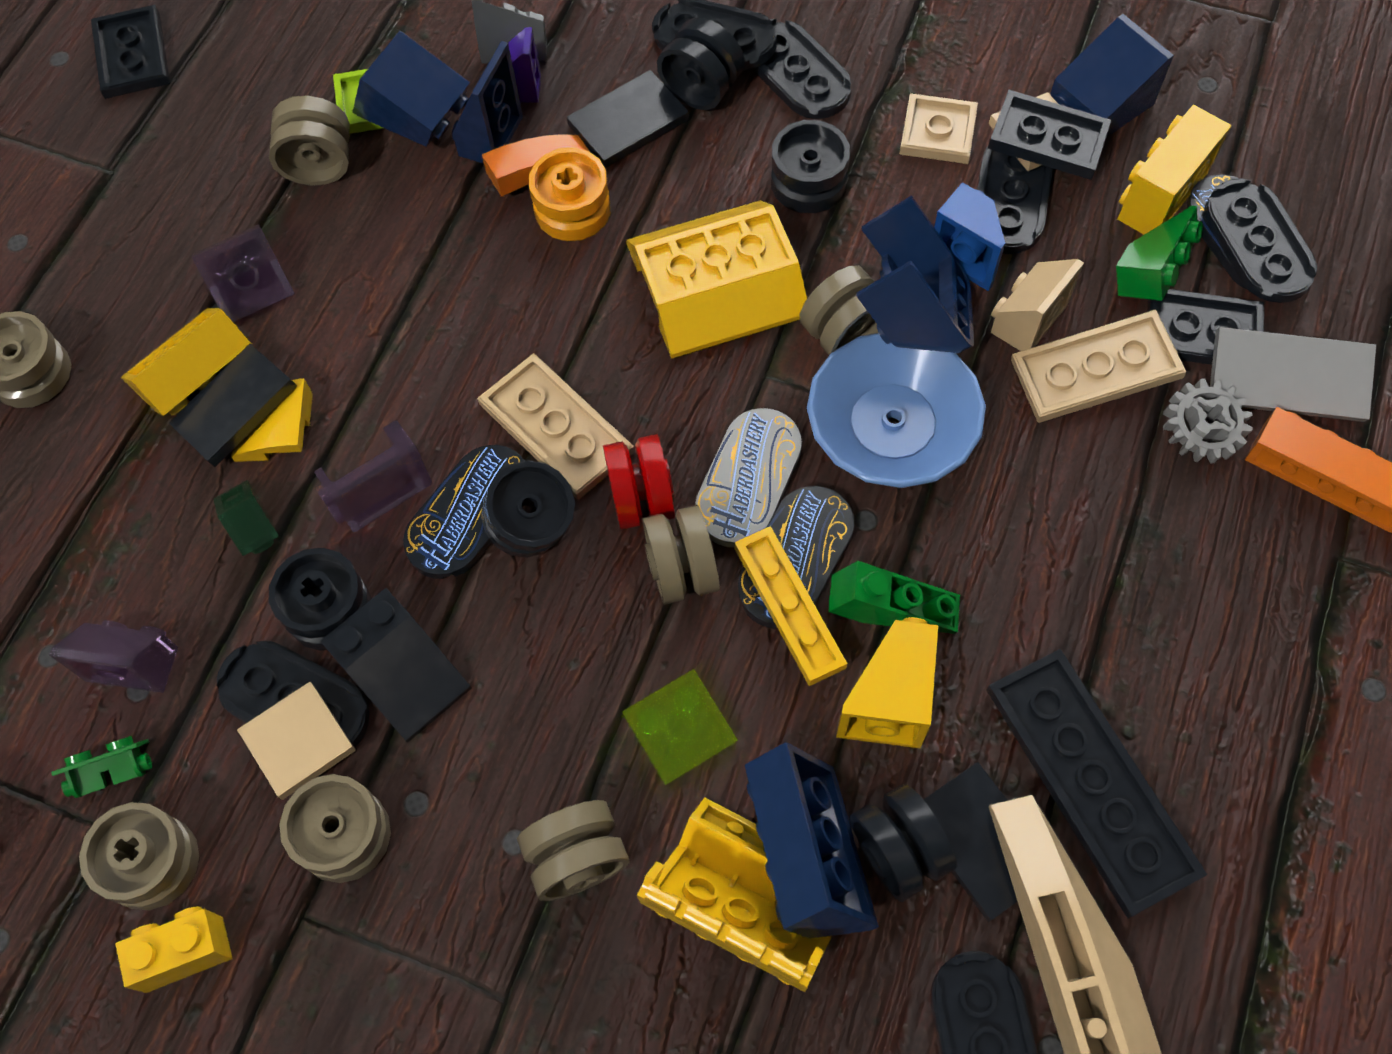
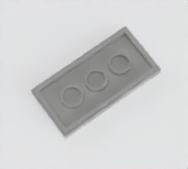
M1219 327L1215 332L1210 387L1216 380H1221V389L1227 391L1232 386L1235 387L1236 390L1233 397L1236 400L1240 398H1246L1247 400L1241 408L1274 411L1276 407H1279L1285 411L1300 415L1365 422L1370 420L1376 344Z

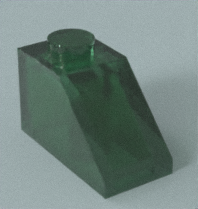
M249 480L213 498L217 517L242 556L250 552L253 554L261 553L274 544L273 539L279 536L276 527Z

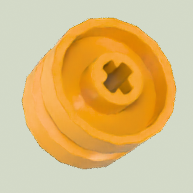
M575 147L559 148L544 154L534 163L529 174V190L533 201L535 218L544 232L556 239L577 241L595 235L606 225L611 214L606 169L598 157L587 150Z

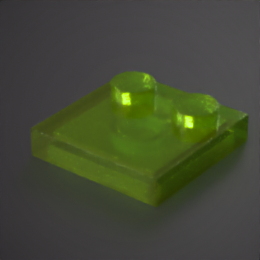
M694 669L622 711L623 717L665 786L738 741Z

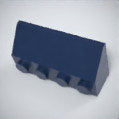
M788 742L745 764L748 778L747 791L754 803L758 820L756 822V830L763 841L767 858L766 872L773 883L777 900L776 915L783 929L812 939L871 931L878 928L877 918L834 767Z

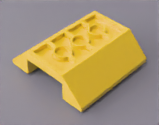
M760 200L626 240L637 272L642 271L659 316L660 331L671 359L800 320L799 314L807 300L801 269L796 254L772 204Z

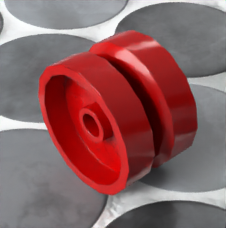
M658 434L637 439L635 444L637 464H632L628 447L623 441L603 445L620 530L640 526L643 518L640 501L646 500L649 516L662 513L668 520L675 519L672 498L674 493L669 465L667 459L664 458Z

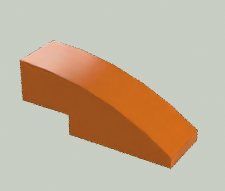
M561 134L517 141L481 155L486 173L502 197L529 184L531 169L534 163L544 154L559 148L575 147L587 151L589 149L579 135Z

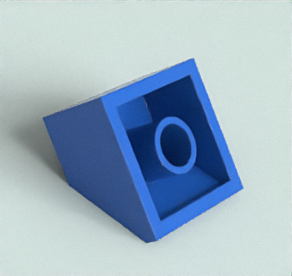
M962 182L938 210L934 228L962 266L968 280L989 292L993 287L1004 250L1005 240L994 200L987 197L980 190L973 189Z

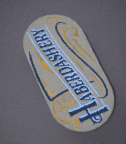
M768 408L752 409L739 415L730 424L695 502V505H698L701 509L710 540L725 547H734L736 541L765 529L780 505L799 461L802 446L801 434L797 425L784 413Z

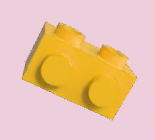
M197 906L176 913L174 915L175 920L159 926V924L153 923L132 930L130 932L131 937L115 943L124 987L148 993L233 959L223 917Z

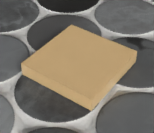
M910 93L899 154L968 164L978 102Z
M311 681L237 729L276 795L281 800H284L299 787L318 777L356 751Z

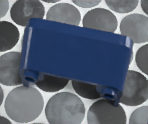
M913 196L908 197L863 225L862 231L882 257L881 264L883 269L879 271L881 278L858 291L856 297L877 323V330L882 340L886 344L892 343L898 348L961 353L974 346L971 286L968 277Z

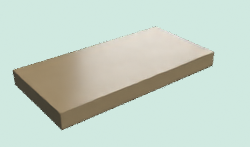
M1156 310L1012 354L1011 362L1038 423L1184 378L1186 374L1179 355Z
M534 353L477 398L479 405L538 462L546 463L561 472L570 484L573 496L577 500L581 499L608 476L603 445L623 441L628 447L630 456L635 453L634 446Z

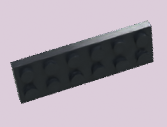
M1061 649L988 686L986 691L1127 919L1208 875Z

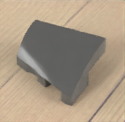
M472 0L475 30L482 64L490 62L501 41L509 42L525 27H532L538 61H547L548 41L543 15L531 11H520L515 6L503 3L501 8L482 0Z

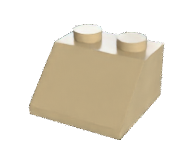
M1079 259L1037 262L1028 274L1022 272L1011 289L1013 293L1008 299L1002 297L994 307L991 316L995 320L991 333L1020 351L1035 347L1067 307L1084 262Z

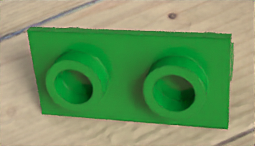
M131 735L106 744L107 753L92 757L91 751L87 750L64 758L66 766L52 771V776L64 772L66 780L61 783L62 791L66 797L74 796L75 798H80L83 795L108 787L103 773L109 770L114 785L144 776L146 770L152 769V761L148 753L141 754L139 746L149 743V740L145 739L134 743Z

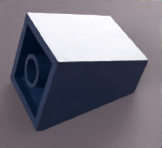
M1122 14L1055 78L1050 95L1060 105L1110 119L1111 123L1106 135L1108 137L1155 104L1174 55L1127 16Z
M399 31L360 78L352 112L360 118L427 147L434 137L440 140L450 126L449 117L453 113L458 116L465 108L469 100L465 95L470 82L406 34Z

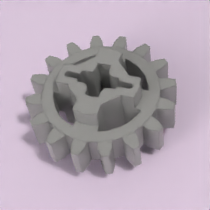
M1205 378L1200 379L1195 386L1189 382L1186 383L1180 392L1176 391L1169 399L1171 404L1163 411V415L1171 418L1163 425V430L1173 431L1174 433L1168 442L1170 444L1180 442L1183 445L1179 451L1181 455L1186 454L1189 450L1194 452V462H1199L1205 455H1207L1210 464L1215 463L1221 456L1227 460L1236 453L1235 450L1241 449L1247 443L1244 437L1251 433L1253 427L1245 424L1253 416L1252 412L1242 411L1241 409L1247 401L1246 398L1236 400L1233 397L1236 388L1233 386L1227 391L1222 390L1221 380H1216L1211 387H1208Z

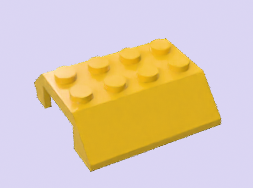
M704 797L689 817L679 845L663 865L656 861L646 874L643 884L637 893L639 902L654 910L658 915L676 922L696 933L700 938L711 941L735 954L739 959L757 966L777 977L781 982L792 985L805 993L832 936L808 939L783 929L776 915L777 900L773 883L766 872L767 858L763 841L756 830V824Z

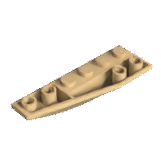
M1033 795L990 805V813L1064 1054H1162L1133 965Z

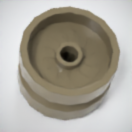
M295 96L281 101L273 109L269 160L273 169L281 176L300 184L325 185L339 180L347 172L350 123L347 115L336 104L313 96Z
M848 266L826 278L810 294L799 314L800 323L811 336L820 339V346L828 355L859 336L878 333L877 323L856 297L858 291L875 282L860 266Z
M22 311L1 313L0 401L15 408L35 407L48 402L63 389L70 377L72 364L68 352L36 316Z
M698 505L677 509L675 523L678 536H674L669 520L662 513L642 518L647 542L645 550L653 580L657 582L664 605L684 600L686 595L685 573L688 574L692 589L699 596L719 591L720 585L716 561L706 523Z
M335 774L313 778L299 787L285 804L279 823L281 843L289 857L320 879L337 883L359 879L373 870L385 855L391 836L389 816L381 802L366 787L353 778Z
M587 801L563 808L532 823L517 837L526 863L538 865L530 877L540 901H551L582 892L615 876L630 863L621 838L608 836L616 825L606 801Z
M130 802L110 809L94 822L83 839L79 861L81 875L89 888L95 893L131 909L153 910L169 905L185 892L195 877L199 861L197 839L187 825L151 804Z

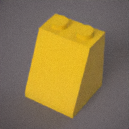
M915 617L894 621L843 704L836 738L921 748L931 726L938 625L928 624L926 620Z

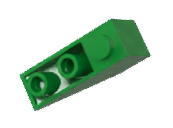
M1190 206L1127 246L1116 265L1118 296L1163 300L1170 286L1174 287L1176 285L1182 264L1186 265L1188 263L1194 243H1199L1201 239L1203 224L1202 221H1198L1197 206Z
M856 561L832 574L828 612L861 623L892 626L895 620L902 621L909 617L921 618L926 620L928 624L938 625V632L955 634L958 633L960 595L861 561Z

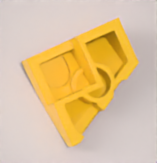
M304 378L292 380L297 387L234 448L231 456L234 462L268 461L270 453L302 452L304 427L310 426L313 396Z

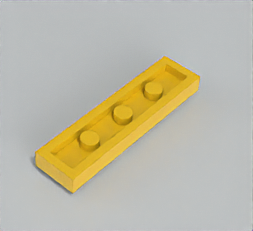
M771 526L736 541L734 549L807 684L811 686L845 670L847 662Z

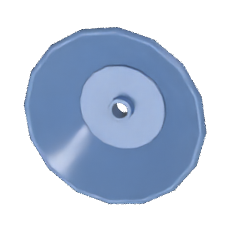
M879 333L859 336L830 353L812 378L807 403V412L814 439L836 466L864 482L897 488L936 482L963 465L982 438L986 404L976 375L956 353L898 348L892 343L886 344ZM895 418L899 421V423L893 424L890 423L887 419Z

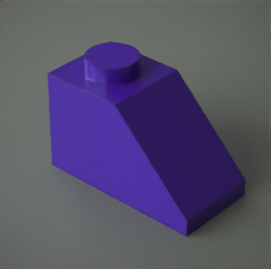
M525 27L508 42L520 102H539L541 73L532 27Z

